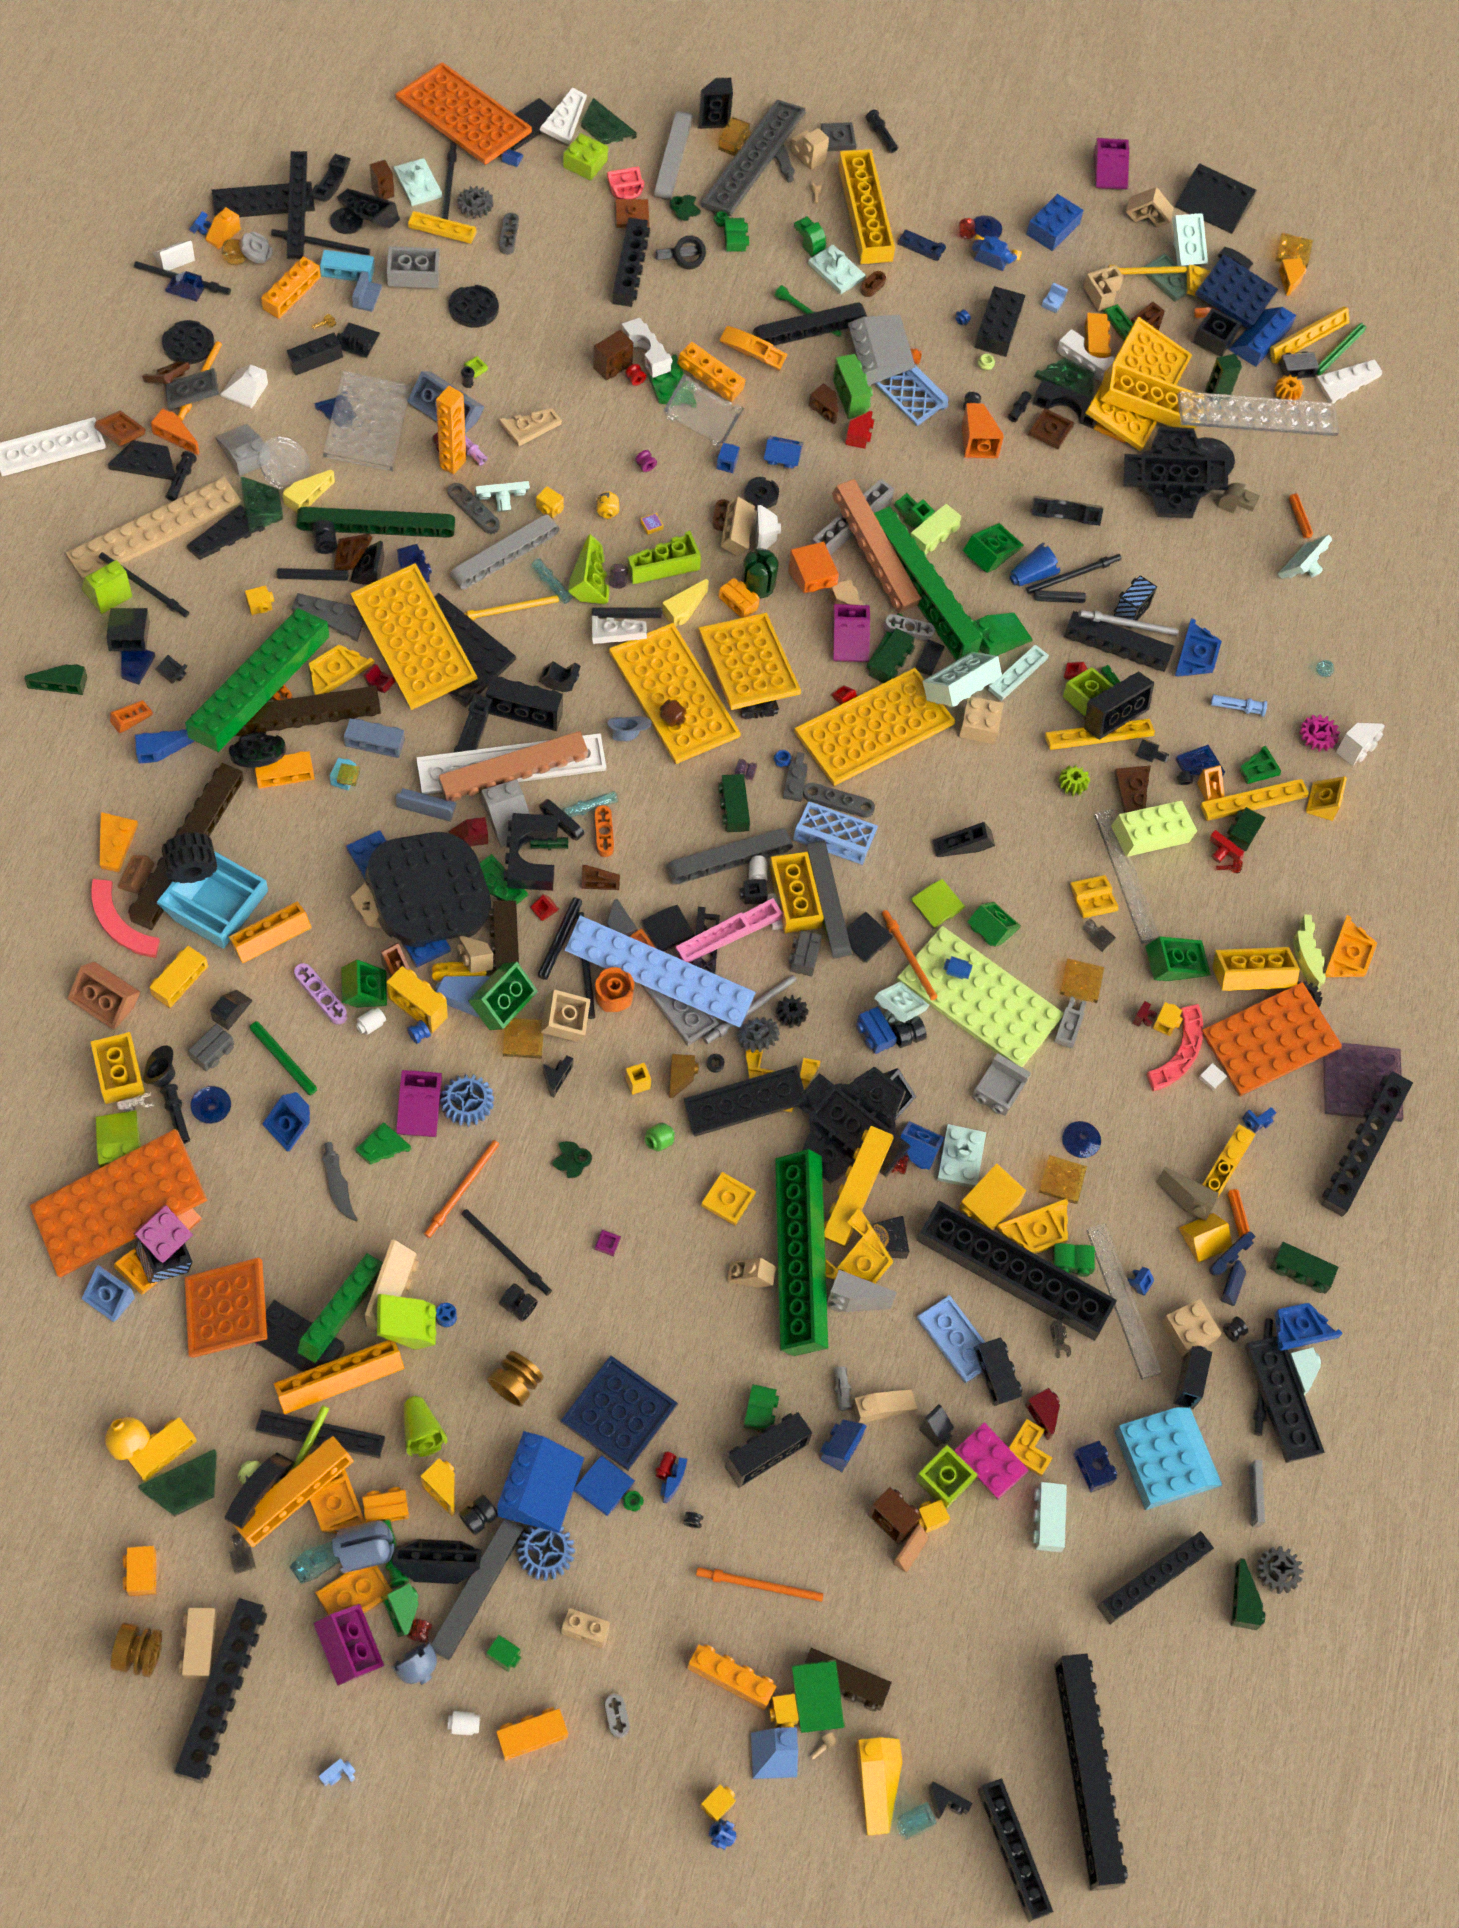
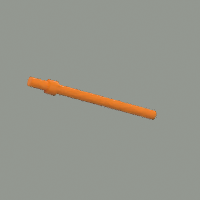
M884 910L881 914L887 923V929L890 933H893L929 998L935 1000L937 994L902 936L897 921L893 920L888 910Z
M493 1140L441 1211L436 1213L431 1219L432 1223L424 1232L427 1238H431L437 1228L444 1224L446 1216L498 1148L499 1143Z
M697 1567L696 1576L712 1579L713 1582L721 1583V1581L819 1602L823 1600L824 1593L728 1574L720 1569L709 1570Z

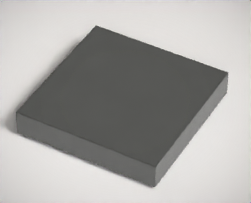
M852 122L821 123V131L829 137L827 151L856 150L857 145Z

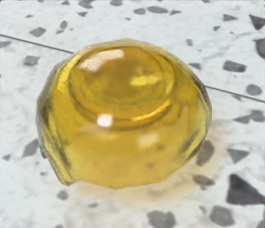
M228 239L222 246L223 259L231 265L243 264L247 259L241 252L240 240Z

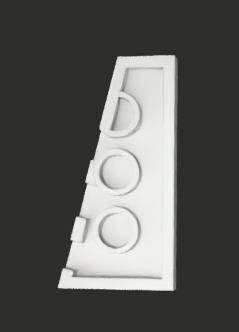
M572 88L539 130L569 145L587 95Z
M1374 359L1317 376L1315 381L1329 404L1333 405L1338 399H1343L1350 392L1358 390L1360 386L1366 385L1380 377L1382 370Z

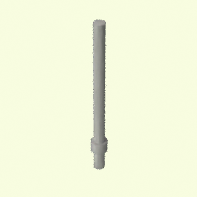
M1080 609L1078 613L1079 617L1089 618L1095 622L1104 621L1175 636L1178 635V629L1106 615L1100 611L1093 610L1091 612Z
M794 975L789 976L753 1002L746 1017L796 982V977ZM728 1022L719 1024L714 1028L713 1032L703 1038L705 1043L709 1044L716 1038L724 1036L727 1030L734 1025Z

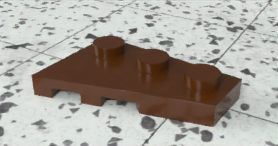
M1151 765L1115 769L1114 774L1124 813L1146 808Z

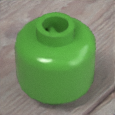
M663 1122L658 1123L646 1131L645 1143L651 1150L662 1151L674 1143L675 1132L671 1126Z

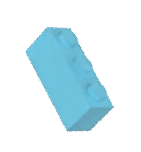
M324 250L320 263L321 277L358 282L361 272L364 271L368 272L369 282H372L375 270L374 257Z

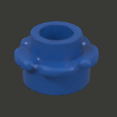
M964 309L956 312L957 323L966 326L971 320L970 314Z
M779 750L774 755L773 759L777 766L787 767L790 765L791 755L788 751Z

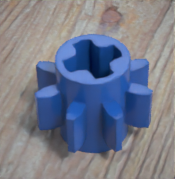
M720 1819L719 1822H714L709 1829V1836L712 1838L711 1844L724 1850L726 1846L733 1845L737 1833L732 1830L735 1825L723 1819Z

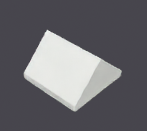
M182 241L153 252L160 267L168 271L195 261L191 241Z

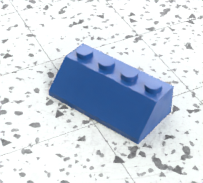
M1284 307L1265 309L1251 330L1247 328L1229 348V351L1257 367L1269 354L1270 347L1278 343L1292 328L1296 315Z

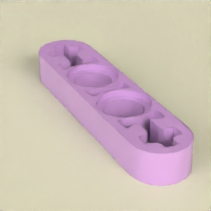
M301 963L297 965L294 974L299 984L332 1023L337 1025L344 1023L347 1019V1011L342 1003L308 964ZM300 971L307 972L309 979L307 980L303 974L300 975ZM318 983L320 988L317 991H312L309 988L310 985ZM324 997H330L332 1002L325 1005L321 1003V1000ZM334 1007L337 1013H341V1017L335 1016Z

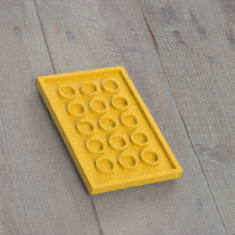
M767 613L699 627V635L731 710L801 694L800 686Z

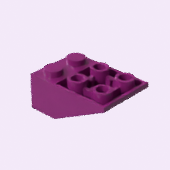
M1096 139L1093 151L1096 188L1128 189L1129 139Z
M834 604L832 613L833 661L869 662L870 605Z
M402 1070L397 1134L437 1137L443 1083L442 1073Z

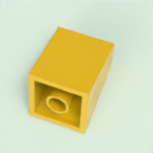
M996 1164L961 1201L958 1209L964 1215L994 1230L1020 1205L1026 1190L1002 1167Z

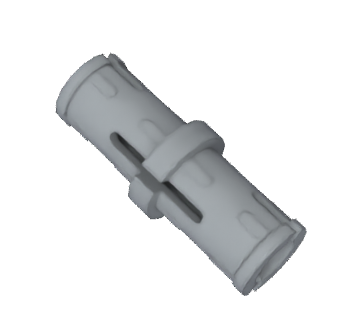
M847 1367L834 1368L836 1381L834 1389L838 1397V1408L841 1411L852 1409L849 1392L851 1391V1385L848 1384Z

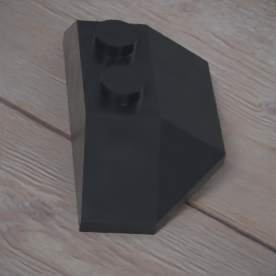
M417 1539L407 1542L402 1546H395L392 1565L413 1582L459 1584L480 1569L482 1550L475 1549L463 1541Z

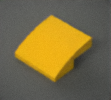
M1106 875L1070 883L1082 918L1118 911V904L1112 894V886Z

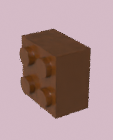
M620 329L594 345L593 368L606 381L617 376L618 373L633 364L634 342Z
M889 1487L872 1504L868 1516L899 1545L916 1527L921 1516L915 1506L912 1504L908 1505L903 1500L904 1497L898 1490H893Z

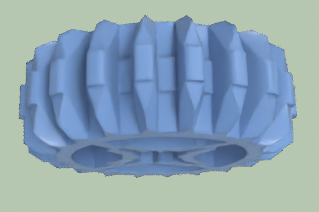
M465 1074L463 1079L457 1076V1081L451 1079L449 1081L450 1085L445 1084V1091L441 1092L440 1104L443 1105L442 1111L446 1112V1117H452L451 1121L453 1123L459 1120L460 1126L463 1125V1122H466L469 1127L470 1122H474L477 1125L478 1119L484 1122L485 1115H490L489 1109L494 1107L492 1103L494 1101L493 1090L489 1088L487 1082L483 1083L482 1078L476 1080L474 1074L471 1078H468V1075ZM473 1090L479 1092L482 1095L483 1099L479 1098V1096H476L473 1093ZM451 1101L461 1106V1111L456 1109Z
M531 1526L528 1527L530 1535L523 1533L522 1537L524 1540L518 1541V1545L522 1547L517 1549V1554L521 1555L518 1557V1562H525L522 1565V1569L530 1568L528 1570L529 1576L536 1572L535 1579L537 1580L540 1578V1574L544 1575V1581L548 1580V1575L550 1574L553 1580L556 1579V1572L561 1576L564 1575L562 1567L569 1570L570 1565L567 1562L574 1561V1557L570 1555L575 1553V1548L571 1547L574 1545V1541L567 1540L570 1537V1533L567 1532L562 1535L564 1532L563 1526L560 1533L536 1527V1530ZM540 1536H547L543 1542L532 1543ZM554 1538L560 1541L564 1553L559 1552V1549L553 1546ZM549 1543V1552H547L543 1559V1550H545ZM528 1549L539 1556L538 1565L530 1559ZM560 1559L555 1565L544 1567L549 1560Z

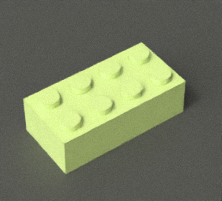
M1182 801L1119 814L1111 825L1126 857L1189 843L1197 832Z

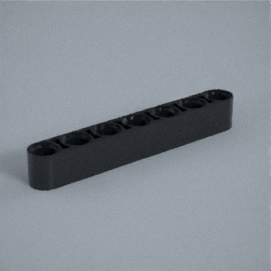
M857 302L759 325L754 328L753 334L775 346L849 328L848 323L868 316L863 304Z

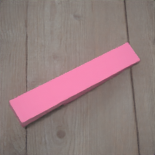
M772 898L744 914L741 912L676 946L675 949L682 960L691 962L780 920L783 913Z

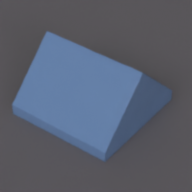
M99 1265L96 1266L82 1297V1300L113 1322L120 1317L135 1299L129 1286Z

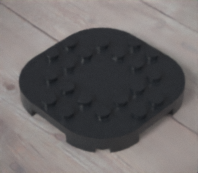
M431 832L395 838L379 845L370 856L365 871L366 884L370 886L379 914V924L391 938L395 937L402 941L401 944L406 946L425 947L430 942L457 938L459 936L469 938L475 935L484 925L491 909L490 893L474 850L461 838L444 832Z

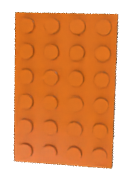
M1303 982L1202 1030L1204 1038L1239 1096L1245 1095L1342 1047V1044Z

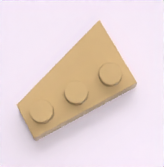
M550 408L532 412L531 415L527 416L516 415L515 418L507 420L506 418H501L499 423L514 442L521 446L561 425L562 419Z

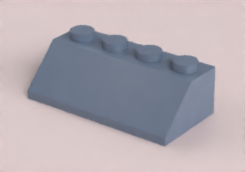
M421 371L407 402L437 421L436 399L448 386L458 391L460 390L432 372ZM463 393L466 434L478 422L485 406Z

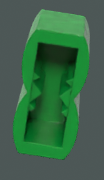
M724 218L726 252L746 251V246H749V236H746V233H748V223H745L744 218Z
M1056 1243L1053 1246L1052 1264L1068 1273H1076L1080 1277H1087L1093 1274L1095 1270V1247Z
M752 1384L743 1428L764 1432L768 1426L774 1424L776 1416L772 1415L773 1408H777L780 1397L776 1395L777 1389Z

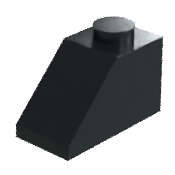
M238 990L223 995L210 1010L212 1020L229 1030L252 1003V999Z
M938 1404L924 1418L919 1430L938 1447L941 1443L945 1445L953 1437L951 1433L954 1426L942 1406Z

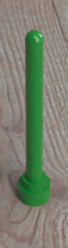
M783 285L779 286L776 290L775 297L779 300H787L805 314L814 313L810 308L791 296L788 289ZM840 330L831 332L837 337L842 334Z

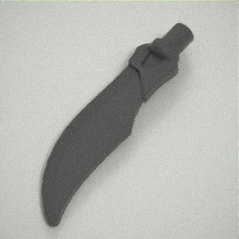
M783 144L774 157L780 162L781 172L785 174L788 182H793L795 170L791 165L787 149Z
M327 1142L324 1144L326 1152L322 1159L327 1169L332 1199L343 1215L353 1221H358L351 1207L348 1182L340 1172L339 1155L333 1150L332 1142Z

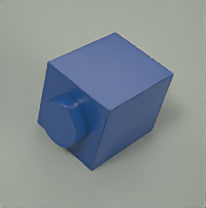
M723 442L717 459L716 469L733 473L739 458L740 447Z

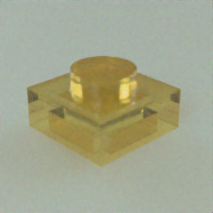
M341 763L337 783L356 786L360 767Z

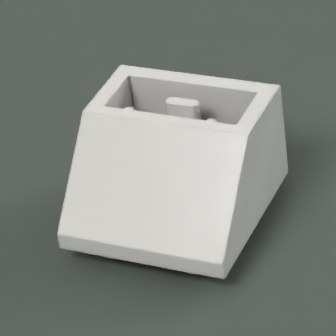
M1357 723L1346 733L1336 753L1352 766L1357 761L1362 762L1367 756L1366 753L1368 751L1372 752L1378 745L1377 742L1383 736L1381 732L1385 725Z

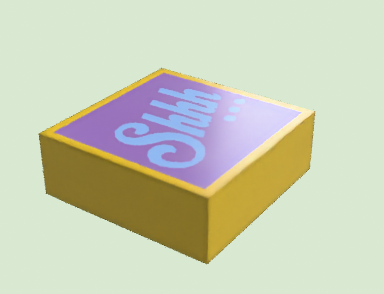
M657 513L640 518V523L647 535L664 528Z

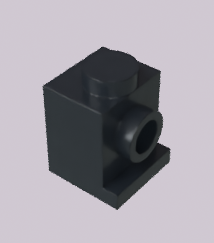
M766 879L743 881L742 888H739L740 900L744 899V905L763 904L767 901Z

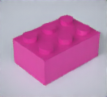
M985 1422L954 1450L978 1474L977 1478L997 1500L1029 1472L1028 1468Z

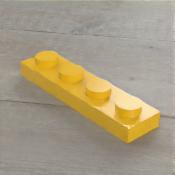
M416 211L412 212L408 221V228L472 244L477 232L474 226Z

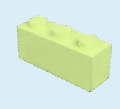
M945 504L912 531L910 536L915 538L918 547L925 554L929 551L932 552L937 544L944 542L949 534L959 529L961 515Z

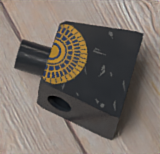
M899 1216L872 1224L874 1231L891 1258L907 1259L909 1246L904 1217Z

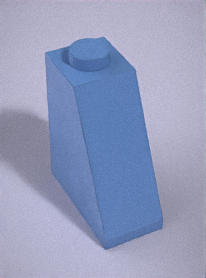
M444 976L442 982L437 983L434 991L440 992L446 997L448 1006L479 1018V1015L468 1000L491 976Z

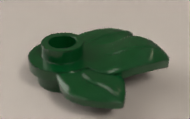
M692 195L675 196L669 203L670 209L675 211V215L683 221H688L689 216L695 217L701 213V210L694 204L696 197Z
M565 1141L559 1143L562 1154L553 1161L552 1165L558 1170L566 1171L567 1178H576L582 1174L585 1167L590 1165L592 1155L587 1149L579 1148L575 1142ZM585 1157V1160L580 1161L578 1158Z

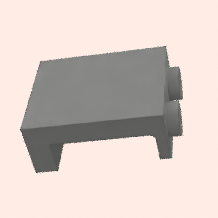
M997 1053L978 1086L975 1087L972 1097L978 1103L989 1106L995 1113L1006 1116L1027 1083L1031 1072Z

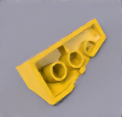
M881 1737L860 1739L856 1743L867 1836L889 1834L902 1767L900 1739Z

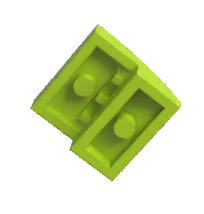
M943 879L933 883L911 899L934 928H937L949 917L952 919L965 908L964 904Z

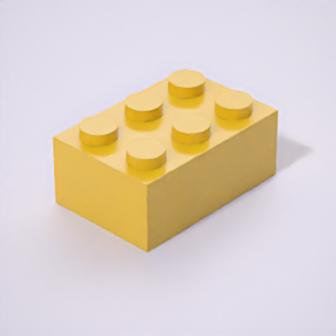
M402 966L386 982L388 999L417 1022L422 1020L431 1033L448 1018L446 997L440 992H435L428 982L417 978V975L411 969L407 970Z
M128 1032L91 1041L105 1104L145 1095L131 1033Z

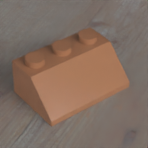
M91 962L80 967L67 999L112 1029H116L133 1010L140 991L96 962Z

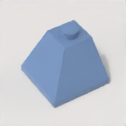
M797 1727L773 1728L751 1733L753 1779L797 1778Z

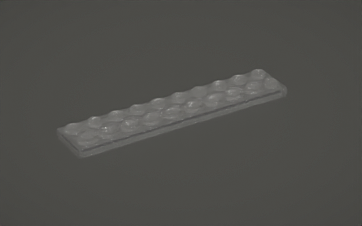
M1182 391L1177 394L1181 425L1337 436L1339 434L1335 403Z

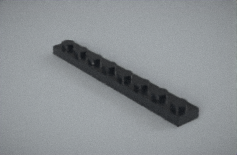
M291 151L287 259H301L304 256L307 151Z

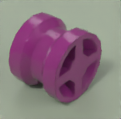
M649 450L641 451L635 458L637 464L641 465L643 472H649L657 465V460L651 457L652 454Z

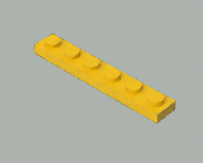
M1343 306L1271 346V362L1277 364L1282 355L1286 353L1294 354L1348 324V308Z
M1150 719L1129 721L1100 740L1086 731L1084 727L1046 732L1045 739L1049 749L1054 750L1154 736L1155 730Z
M1298 779L1201 803L1200 807L1206 821L1238 814L1239 811L1243 812L1246 807L1251 810H1257L1307 798L1309 793L1303 779Z

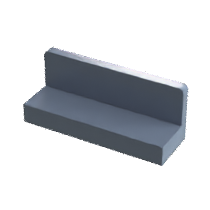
M402 788L401 793L396 795L398 808L451 822L456 809V802L446 801L445 799Z

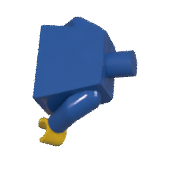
M976 234L972 244L973 251H978L974 259L975 261L1001 271L1004 270L1006 264L1020 260L1022 251L1015 249L1011 253L1008 250V244L1000 241L997 237L985 236L984 238Z

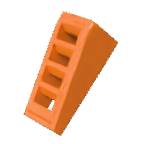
M142 700L111 712L110 722L118 733H122L152 716L153 712Z

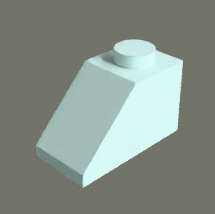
M1314 1348L1290 1354L1304 1396L1310 1390L1321 1367L1320 1357L1315 1353Z

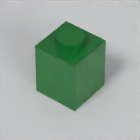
M500 1635L497 1636L486 1653V1657L507 1672H509L511 1667L515 1669L522 1658L519 1656L521 1649Z

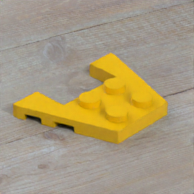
M751 1049L745 1051L749 1079L774 1072L773 1070L760 1068L763 1050L759 1052L757 1049L753 1053ZM803 1058L800 1077L804 1091L818 1071L821 1061ZM795 1107L783 1111L792 1112Z
M858 1208L847 1223L862 1234L863 1237L838 1267L825 1258L826 1277L835 1280L838 1271L841 1270L876 1284L894 1261L862 1210Z

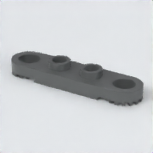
M453 483L448 487L450 499L480 526L485 533L495 534V532H498L500 528L499 519L463 484ZM458 489L461 493L454 494L452 491ZM492 522L495 524V526L488 527L486 524Z
M808 783L803 790V796L807 801L852 815L855 814L868 818L873 815L875 810V804L870 799L817 783ZM811 789H815L817 794L810 795L808 791ZM868 805L870 810L863 811L861 806Z

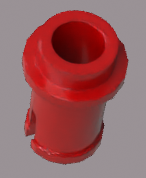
M667 1451L664 1452L659 1467L655 1469V1476L657 1478L667 1480V1477L671 1476L670 1471L677 1458L675 1454Z

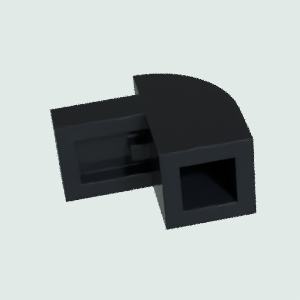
M553 661L543 667L539 682L552 690L560 692L572 691L574 683L579 679L581 666L573 663L564 668Z

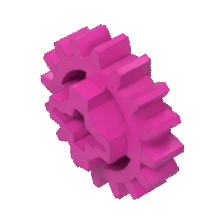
M1319 714L1316 718L1315 715H1312L1311 718L1307 717L1300 727L1299 734L1303 735L1301 741L1306 740L1305 746L1311 745V750L1316 747L1318 752L1322 748L1328 751L1329 747L1333 748L1339 740L1340 731H1337L1339 726L1333 725L1334 720L1328 721V716L1322 718L1321 714Z

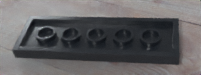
M307 182L306 212L315 211L314 199L309 197L312 191L311 182ZM289 183L212 189L214 216H217L226 207L239 215V217L288 213Z
M797 1065L684 1098L694 1137L808 1103Z
M1277 1336L1246 1343L1244 1347L1285 1462L1289 1463L1324 1454L1325 1451L1288 1349L1282 1351L1278 1349Z

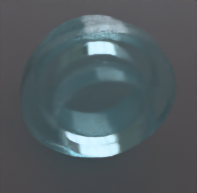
M1323 660L1317 664L1316 671L1322 677H1330L1334 672V665L1329 660Z

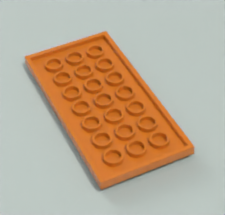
M443 62L395 94L399 102L484 165L532 132L530 125Z
M174 1129L30 1205L56 1274L61 1278L137 1238L133 1233L164 1204L176 1216H179L206 1202L207 1198L178 1130Z

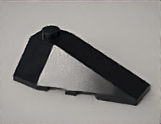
M349 188L337 196L341 203L361 219L376 225L391 228L400 220L395 202Z

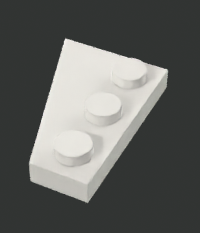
M592 616L593 644L647 639L646 621L625 619L621 622L614 621V618L610 617L603 620L599 619L598 616Z

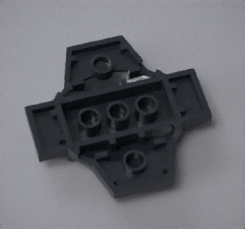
M1159 427L1152 447L1148 452L1145 451L1142 455L1124 454L1123 487H1140V491H1144L1150 496L1158 517L1193 518L1201 497L1209 494L1210 490H1228V458L1210 457L1207 453H1202L1194 428Z
M875 1066L854 1079L850 1084L839 1083L834 1085L819 1073L805 1089L808 1103L798 1106L809 1115L811 1128L802 1151L809 1149L822 1156V1178L830 1184L845 1175L849 1166L853 1167L856 1160L853 1158L857 1148H861L864 1142L861 1140L865 1129L869 1130L870 1126L890 1133L894 1137L879 1171L884 1177L890 1174L911 1148L907 1142L896 1134L895 1123L906 1091Z

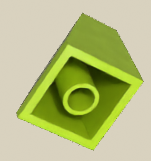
M117 559L86 576L82 584V591L101 615L109 611L110 608H114L133 597L127 572Z

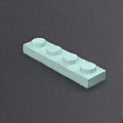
M1035 644L1001 677L992 683L988 691L1002 701L1048 659L1049 655Z

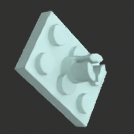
M424 158L394 166V173L411 206L442 198V192Z
M1203 214L1173 216L1175 240L1173 245L1176 249L1177 266L1207 264Z
M834 245L808 260V265L840 295L865 280L866 275L845 256L844 252L837 249Z
M529 481L476 486L474 492L475 497H479V500H487L491 496H496L497 511H510V494L524 496L530 489Z
M1328 534L1306 542L1278 573L1281 579L1292 578L1298 573L1304 574L1305 572H1308L1310 577L1317 576L1323 569L1317 562L1319 559L1318 555L1328 549V544L1333 540Z
M901 981L878 992L874 998L882 1008L888 1009L884 1017L886 1020L890 1017L888 1022L891 1024H896L898 1021L904 1023L925 1012L930 1006Z
M948 1124L937 1181L974 1188L978 1183L986 1132Z

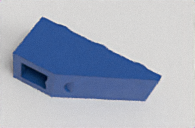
M186 729L135 735L139 764L159 762L193 743L194 740L188 738Z

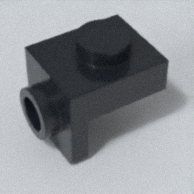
M167 655L155 670L173 684L176 679L180 681L186 675L184 670L187 668V665L181 666L172 657Z

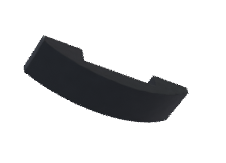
M335 153L329 162L327 173L320 184L314 186L309 197L323 202L330 200L345 177L350 164V158Z
M474 693L465 726L453 753L477 750L487 722L492 699Z
M278 1452L269 1457L242 1486L224 1517L225 1520L243 1529L256 1513L254 1508L278 1478L283 1479L295 1465V1462Z

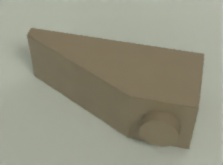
M1164 1167L1157 1180V1183L1187 1212L1205 1221L1207 1220L1219 1193L1167 1167Z

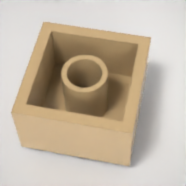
M973 696L967 698L959 737L995 745L1004 703Z
M553 990L546 996L541 1033L578 1042L586 1033L590 999Z
M1201 1299L1166 1315L1161 1322L1181 1358L1186 1356L1192 1346L1205 1347L1216 1342L1222 1334Z

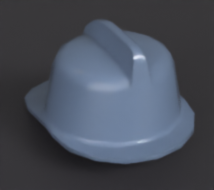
M636 716L611 718L607 724L612 729L614 740L631 741L638 736L640 731L649 728L652 722L647 717Z

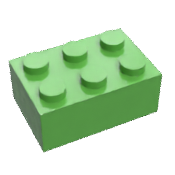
M856 354L836 357L833 383L848 419L858 417L868 412V409L871 407L872 388L868 386L867 376L863 373L861 361L857 359Z

